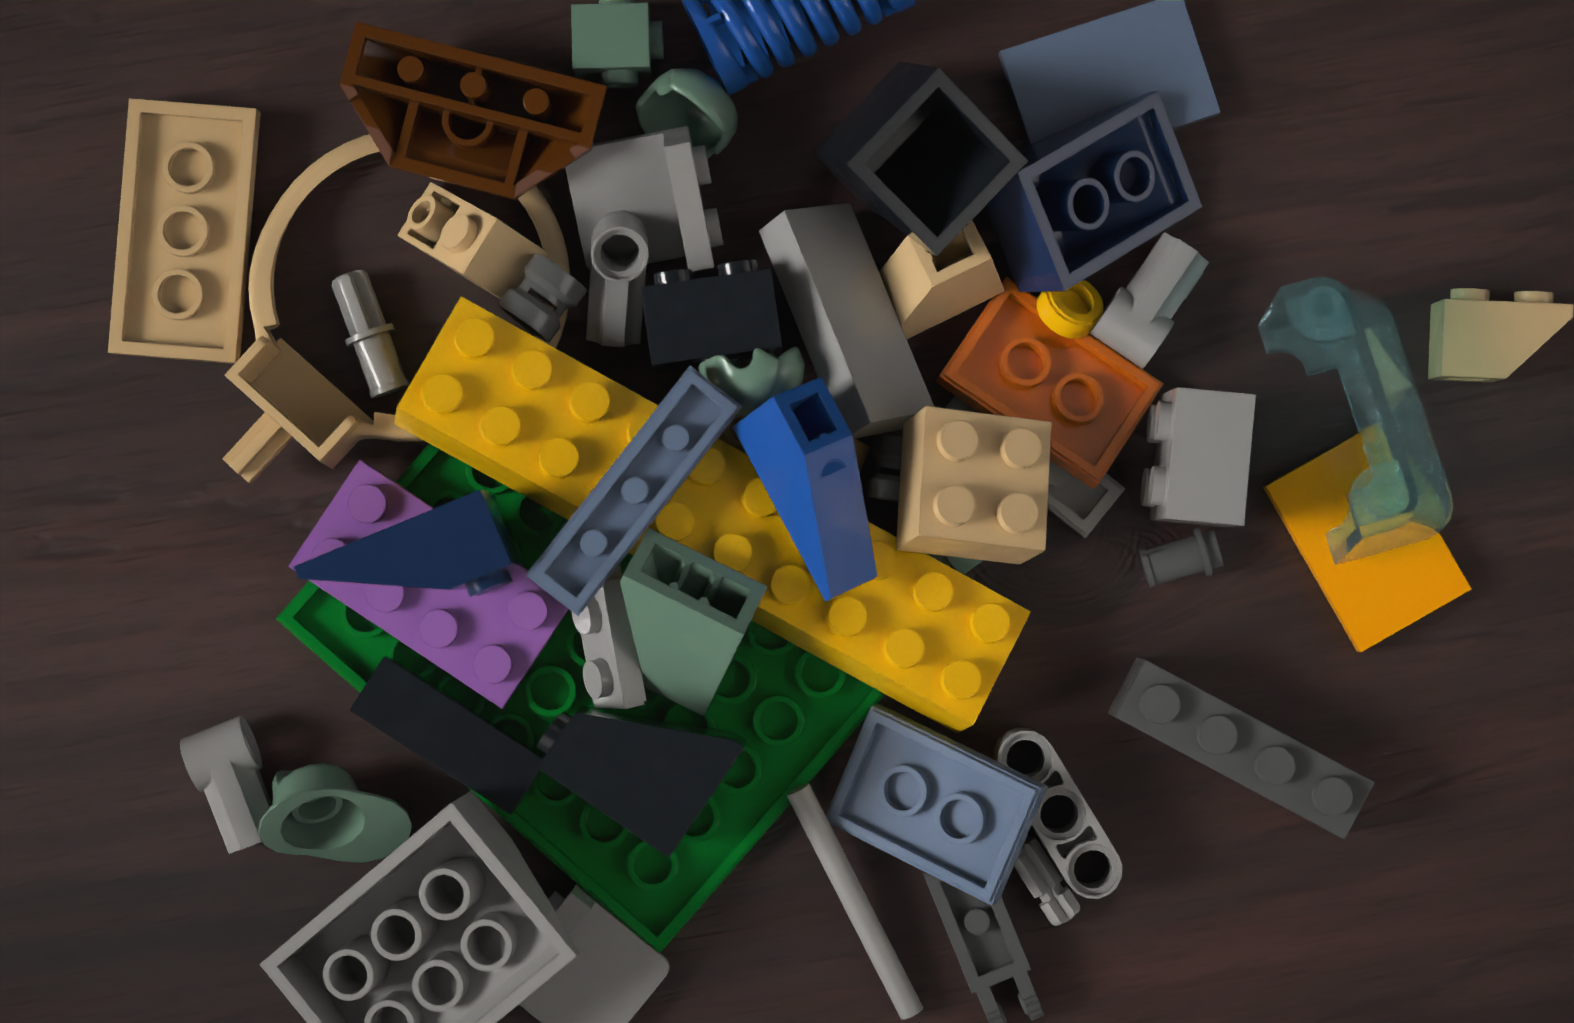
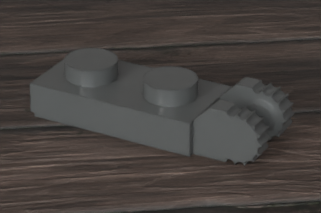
M923 871L922 873L971 993H977L988 1022H1007L1000 1003L994 999L990 986L1013 977L1019 991L1017 997L1024 1014L1029 1015L1031 1021L1043 1017L1044 1013L1027 973L1031 968L1002 897H1000L998 903L991 906Z

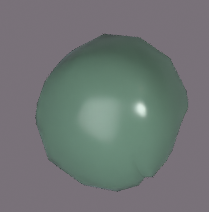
M676 68L665 72L649 86L636 103L638 122L645 134L688 126L692 147L705 145L707 159L714 153L719 154L730 143L738 127V115L735 105L723 85L704 72L694 68Z
M792 347L779 357L774 353H766L762 349L756 348L753 351V358L748 367H744L741 361L737 359H728L724 355H717L701 362L698 370L700 374L743 406L735 417L745 418L771 397L801 385L805 364L797 347Z

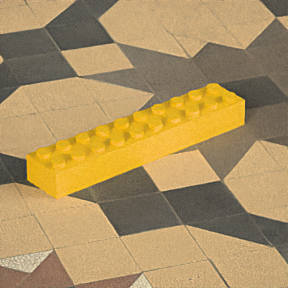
M461 296L396 408L394 424L569 520L659 405ZM717 439L648 528L768 586L751 621L956 734L973 726L1031 611L928 554L896 550L897 537L868 522L877 577L829 601H825L748 455ZM646 531L639 538V540L632 547V549L628 552L629 554H635Z

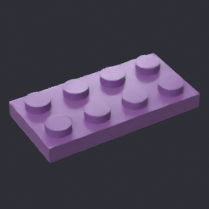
M359 459L288 567L294 570L293 566L427 512L434 509V507L365 461ZM523 566L509 570L513 580L512 583L483 595L472 597L469 596L466 588L444 590L309 580L500 708L506 706L569 611L566 606L528 578L526 574L529 570Z

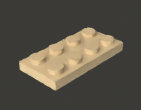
M129 98L108 353L235 364L240 359L261 112L256 108Z

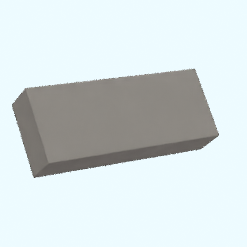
M851 203L784 210L760 229L759 233L818 378L822 377L851 431L853 439L903 430V423L925 406L934 407Z

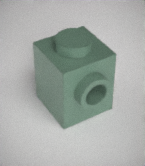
M599 0V4H571L572 69L576 78H600V84L607 86V88H632L639 86V77H653L652 59H664L663 21H651L648 3H637V0Z

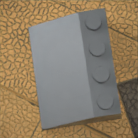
M471 790L451 802L259 965L306 1023H497L576 958L580 952L511 837Z

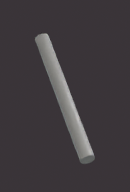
M806 783L794 788L786 796L895 1009L902 1020L915 1016L923 1010V1005L810 784Z

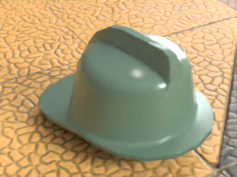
M319 763L310 764L294 771L281 770L276 772L272 782V806L260 819L258 830L263 844L278 853L308 855L342 862L364 863L389 856L408 840L412 822L407 810L395 800L373 793L362 792L351 775L344 769L333 764Z

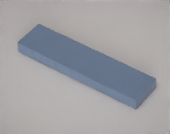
M689 366L526 576L579 616L743 406L693 367Z

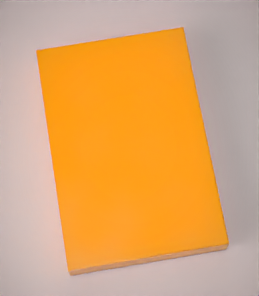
M1377 423L1368 426L1263 486L1357 652L1365 651L1472 590Z

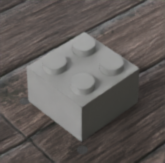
M1177 387L1161 394L1157 405H1150L1147 417L1146 441L1148 443H1156L1155 463L1152 468L1144 469L1141 483V506L1151 507L1149 520L1218 527L1244 526L1256 394Z

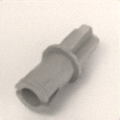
M355 270L340 275L332 281V288L350 337L345 342L347 347L354 346L370 389L371 399L408 387L410 385L409 380L406 379L390 335L395 330L392 323L386 324L368 273L364 270Z

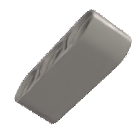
M1015 727L1007 730L998 738L994 746L993 760L1008 766L1007 753L1013 744L1021 740L1035 742L1041 752L1038 766L1032 772L1024 774L1048 786L1031 827L1062 878L1076 894L1085 898L1099 899L1109 895L1117 888L1122 878L1121 860L1053 746L1043 735L1028 727ZM1064 795L1071 799L1074 807L1070 822L1058 829L1044 826L1040 818L1043 803L1049 797ZM1089 850L1102 852L1107 861L1104 875L1092 883H1083L1077 880L1074 874V864L1077 858Z

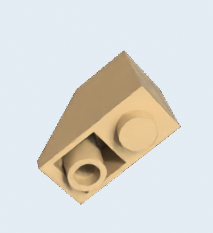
M430 182L423 195L410 208L407 221L397 235L499 299H502L508 289L519 287L525 279L524 268L535 253H539L546 258L549 254L499 219Z
M973 220L938 256L933 255L907 236L879 271L906 339L1005 291L994 262Z
M1451 289L1450 299H1443L1431 304L1428 380L1491 383L1506 379L1573 318L1574 304L1553 303L1554 293L1544 291L1514 292V302L1489 301L1490 290Z

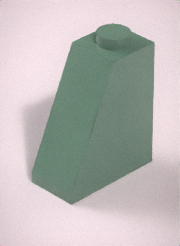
M648 528L620 581L645 687L704 716L768 586Z

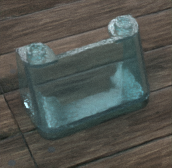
M1328 277L1310 278L1281 286L1258 324L1266 354L1270 355L1282 351L1294 355L1303 362L1307 376L1335 368L1338 369L1370 468L1362 471L1351 485L1350 492L1346 496L1349 504L1346 519L1341 525L1333 528L1326 534L1335 565L1426 540L1438 534L1451 520L1454 510L1453 495L1393 315L1387 304L1377 296Z

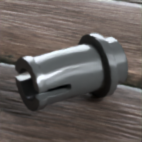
M1199 528L1192 529L1194 536L1147 549H1138L1149 588L1202 572L1205 573L1206 578L1213 576V569L1223 567L1214 531L1201 533Z

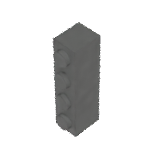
M1138 657L1135 659L1107 712L1113 717L1344 840L1375 783L1155 664Z

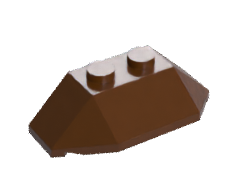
M357 21L355 22L339 83L390 168L512 200L521 197L592 150L608 89L605 85Z

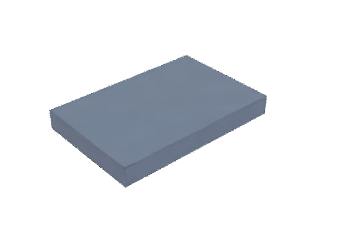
M1184 0L1151 1L1002 50L998 54L1028 145L1151 91H1159L1173 130L1218 116L1221 113Z
M875 704L871 705L826 817L831 825L992 906L1000 900L1048 786L883 705Z

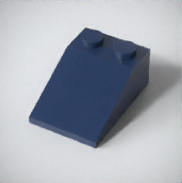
M1159 91L1148 92L1019 149L1018 151L1028 162L985 206L1019 292L1066 291L1202 208Z
M480 489L293 567L298 579L444 590L466 588L469 596L472 597L483 595L512 583L513 580L509 570L521 566L523 563L494 493Z

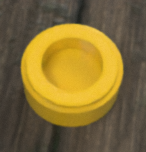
M1086 280L1080 281L1066 291L1041 292L1037 299V311L1042 321L1053 332L1066 338L1079 339L1087 336L1104 313L1101 296Z

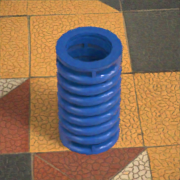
M681 0L711 66L729 96L757 81V76L767 78L773 74L774 66L762 36L779 66L788 68L795 63L796 56L783 23L802 56L810 57L817 52L818 45L803 8L824 45L833 46L840 39L825 0ZM828 0L844 32L851 36L859 33L862 29V24L852 1ZM856 0L865 20L870 25L880 23L883 19V13L885 17H888L916 5V0ZM702 4H707V7L711 14L710 17L705 11V9L702 7ZM742 51L744 52L745 56L747 57L748 61L750 62V63L747 64V65H746V63H745V60H744Z

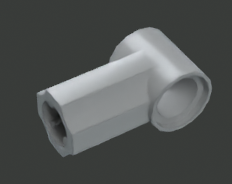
M615 211L604 215L595 224L591 236V264L585 339L599 343L601 346L626 347L641 343L643 321L641 287L645 286L649 239L644 223L633 213ZM622 234L632 238L638 247L632 255L627 258L618 259L607 254L602 244L607 238Z
M1164 232L1126 288L1121 286L1104 309L1103 316L1091 330L1090 334L1143 369L1175 323L1171 318L1184 299L1188 297L1209 262L1197 250L1182 240Z
M240 715L182 738L180 740V750L185 767L195 787L200 792H205L228 853L231 854L262 842L258 833L260 819L272 806V802L259 771L263 766L260 750L245 718Z

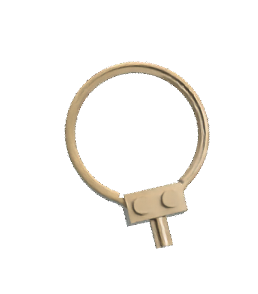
M370 134L338 146L304 170L279 199L270 213L256 244L250 267L248 288L256 341L224 375L265 412L223 457V460L250 484L293 438L332 470L355 444L363 439H382L396 442L424 441L395 425V415L374 412L373 421L282 338L276 342L271 333L272 329L280 325L275 306L274 271L277 253L289 221L299 205L321 181L354 160L380 152ZM536 186L517 199L533 221L542 248L549 253L547 258L570 274L569 258L562 231L546 198ZM546 303L544 304V305L547 306L550 310H553L552 307H550V306L547 305ZM568 308L559 318L561 328L551 342L547 343L554 348L557 347L562 336Z

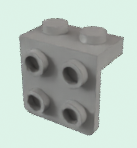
M688 126L595 143L590 152L565 167L584 259L589 270L591 264V236L594 226L601 217L615 211L633 213L644 223L649 239V259L647 264L686 256L688 269H692V271L714 267L712 247L724 245L717 207L704 209L700 185L712 183L705 145L692 147ZM622 234L613 235L602 244L607 254L618 259L627 258L638 247L632 238Z
M577 884L566 898L554 891L548 900L580 954L519 1005L541 1023H628L667 976L670 968L669 961L664 955L659 954Z

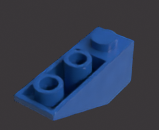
M822 377L771 397L734 425L733 429L824 600L829 601L877 577L853 435Z

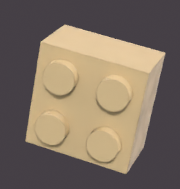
M925 406L903 423L896 550L1011 564H1022L1046 550L1051 422Z

